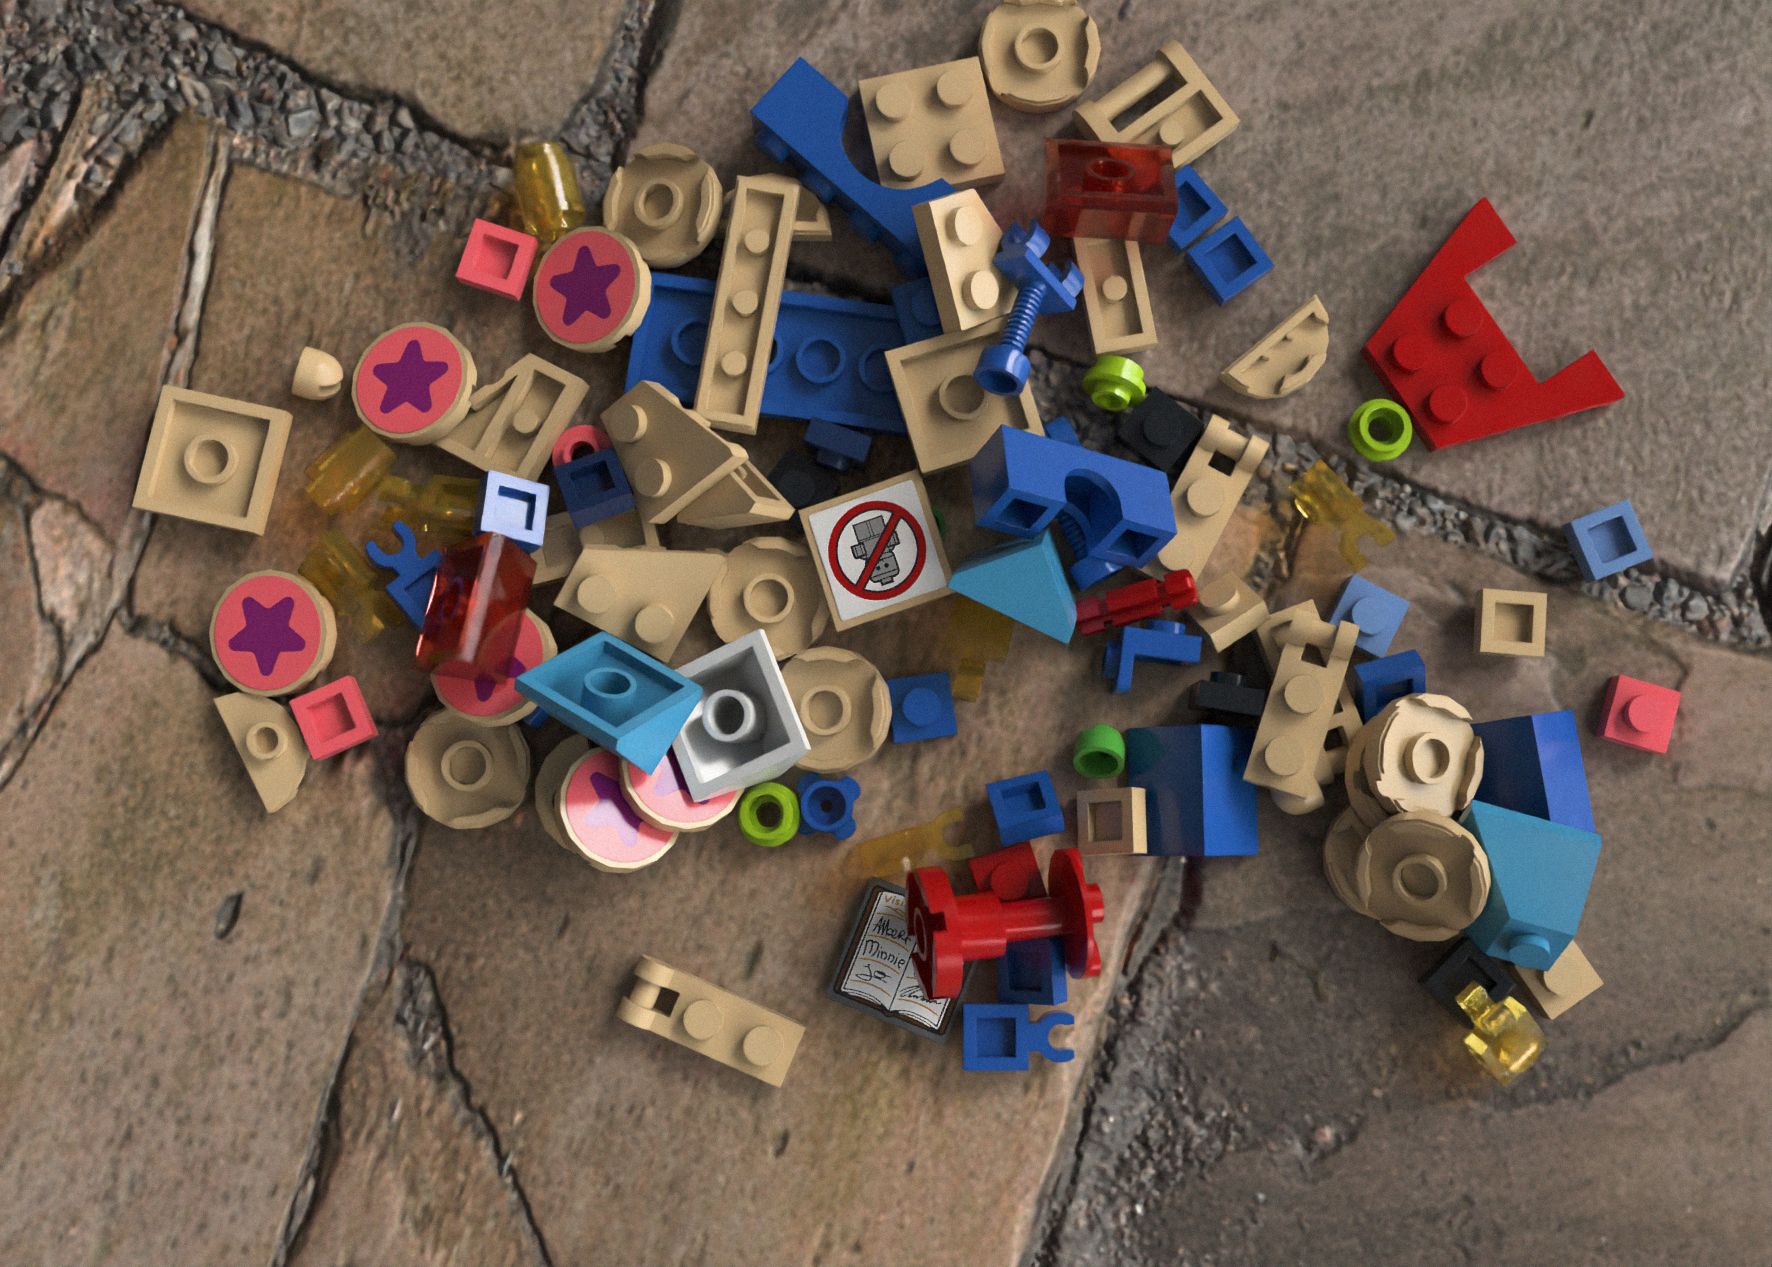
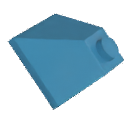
M1472 799L1457 823L1473 834L1486 854L1492 882L1481 914L1463 931L1486 955L1511 961L1521 967L1536 968L1548 972L1576 935L1602 847V836Z

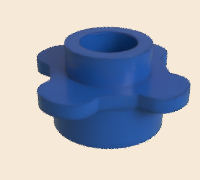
M813 772L804 775L798 782V790L802 794V820L798 832L806 836L812 835L816 831L832 833L839 840L851 837L856 830V822L852 818L854 801L859 798L861 793L859 784L851 777H843L839 781L824 780L817 773ZM824 800H830L833 803L832 811H822L821 803Z

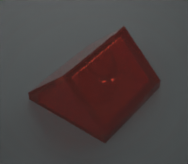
M1045 138L1040 226L1049 236L1165 243L1178 210V196L1171 146Z
M495 531L443 547L411 669L423 673L507 686L538 563L506 535Z

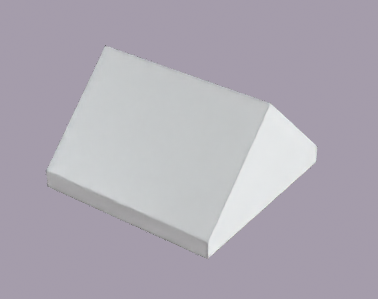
M757 629L674 670L703 687L700 701L672 743L694 802H701L778 778L811 750L764 630Z

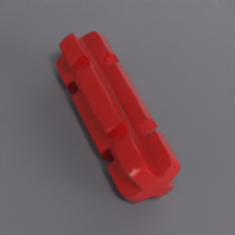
M1181 569L1164 574L1165 581L1157 583L1155 578L1107 591L1105 592L1107 598L1099 600L1097 595L1077 600L1075 602L1077 607L1075 623L1077 629L1082 636L1088 637L1107 631L1106 625L1113 623L1115 628L1163 615L1165 614L1164 608L1171 606L1173 611L1194 606L1198 602V590L1191 572L1187 569Z

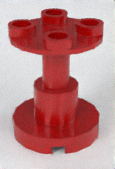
M1076 847L1054 851L1050 859L1048 872V897L1000 903L995 891L954 896L948 877L941 865L911 869L913 872H908L905 885L907 934L916 938L918 952L911 953V958L920 990L926 1000L958 997L962 987L963 962L1003 957L1006 952L1007 942L1050 936H1064L1065 969L1072 978L1086 979L1099 977L1101 959L1097 943L1094 940L1093 924L1102 923L1104 920L1103 897L1097 883H1085L1082 859Z

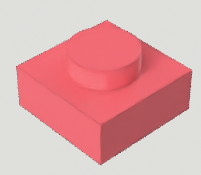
M476 218L455 277L462 284L519 302L539 243L533 236Z
M348 675L289 701L313 760H324L379 736L355 677Z
M1623 675L1611 676L1595 737L1655 755L1666 754L1682 693Z

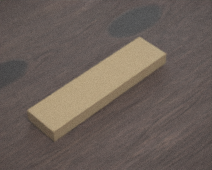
M737 175L693 407L694 411L711 423L710 428L756 435L799 203L800 186Z

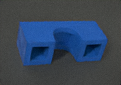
M1002 424L969 462L975 521L978 526L1033 540L1062 509L1069 513L1081 526L1086 539L1088 555L1142 569L1178 534L1166 472Z

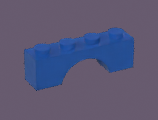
M800 56L750 110L754 134H756L753 138L754 143L774 163L781 165L786 160L800 172L802 176L799 180L803 187L815 194L821 203L827 205L832 200L849 215L846 218L848 225L864 241L874 245L878 240L896 256L893 258L895 266L909 280L915 281L928 277L929 273L911 206L958 191L943 178L918 188L894 189L876 184L863 176L849 161L842 145L843 134L848 122L847 96Z

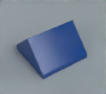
M1573 709L1470 724L1473 735L1481 737L1484 749L1482 779L1473 800L1596 834ZM1466 807L1463 810H1459L1460 817L1463 814Z
M1196 724L1126 729L1127 787L1145 789L1147 853L1129 854V856L1258 855L1256 784L1243 781L1255 741L1254 727Z

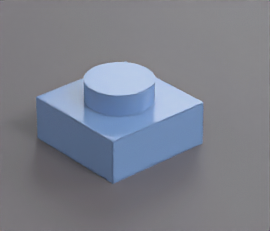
M1629 499L1562 525L1586 583L1596 581L1654 557Z
M1353 574L1347 578L1326 622L1339 626L1340 621L1343 620L1359 625L1360 629L1354 650L1373 660L1384 658L1410 602Z

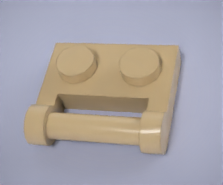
M1171 40L1155 52V60L1095 103L1087 100L1072 111L1073 120L1085 138L1096 145L1115 172L1124 180L1125 185L1137 200L1234 132L1240 123L1239 118L1176 40ZM1170 79L1180 86L1178 91L1118 133L1110 123V121Z

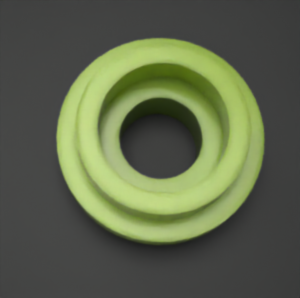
M1113 355L1098 358L1094 367L1086 371L1082 383L1084 390L1091 396L1092 401L1097 406L1109 411H1123L1127 407L1139 405L1143 401L1146 392V386L1142 381L1144 377L1142 368L1127 358Z
M1373 399L1359 406L1350 417L1347 429L1349 442L1361 457L1369 461H1390L1403 453L1411 441L1412 423L1410 417L1399 404L1391 400ZM1371 422H1380L1387 428L1388 438L1386 441L1378 442L1370 436L1368 428Z
M765 782L753 786L744 794L738 806L737 818L740 829L751 842L760 846L774 847L786 843L796 834L802 820L801 805L797 796L788 787L778 783ZM774 802L780 808L781 818L775 826L768 827L764 824L761 813L768 803Z

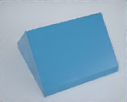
M1050 526L1044 527L1033 540L1018 536L966 554L947 585L948 588L1063 643L1068 644L1073 634L1077 619L1076 599Z
M604 630L516 677L514 685L516 691L549 715L652 776L700 701L703 691L702 686Z

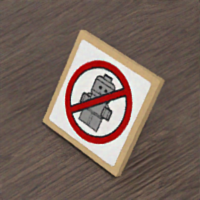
M919 469L798 511L837 632L957 592L947 587L953 572Z

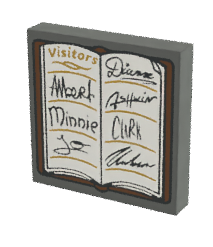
M873 876L825 997L945 1046L978 960L963 962L962 987L958 997L926 1000L920 990L911 958V953L918 952L915 936H908L905 888Z

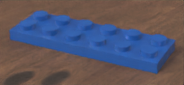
M650 272L652 277L650 304L641 325L633 335L624 393L626 394L641 380L657 382L678 397L681 406L693 408L717 281ZM782 290L759 417L809 424L812 416L853 431L909 438L884 359V352L906 346L894 307Z

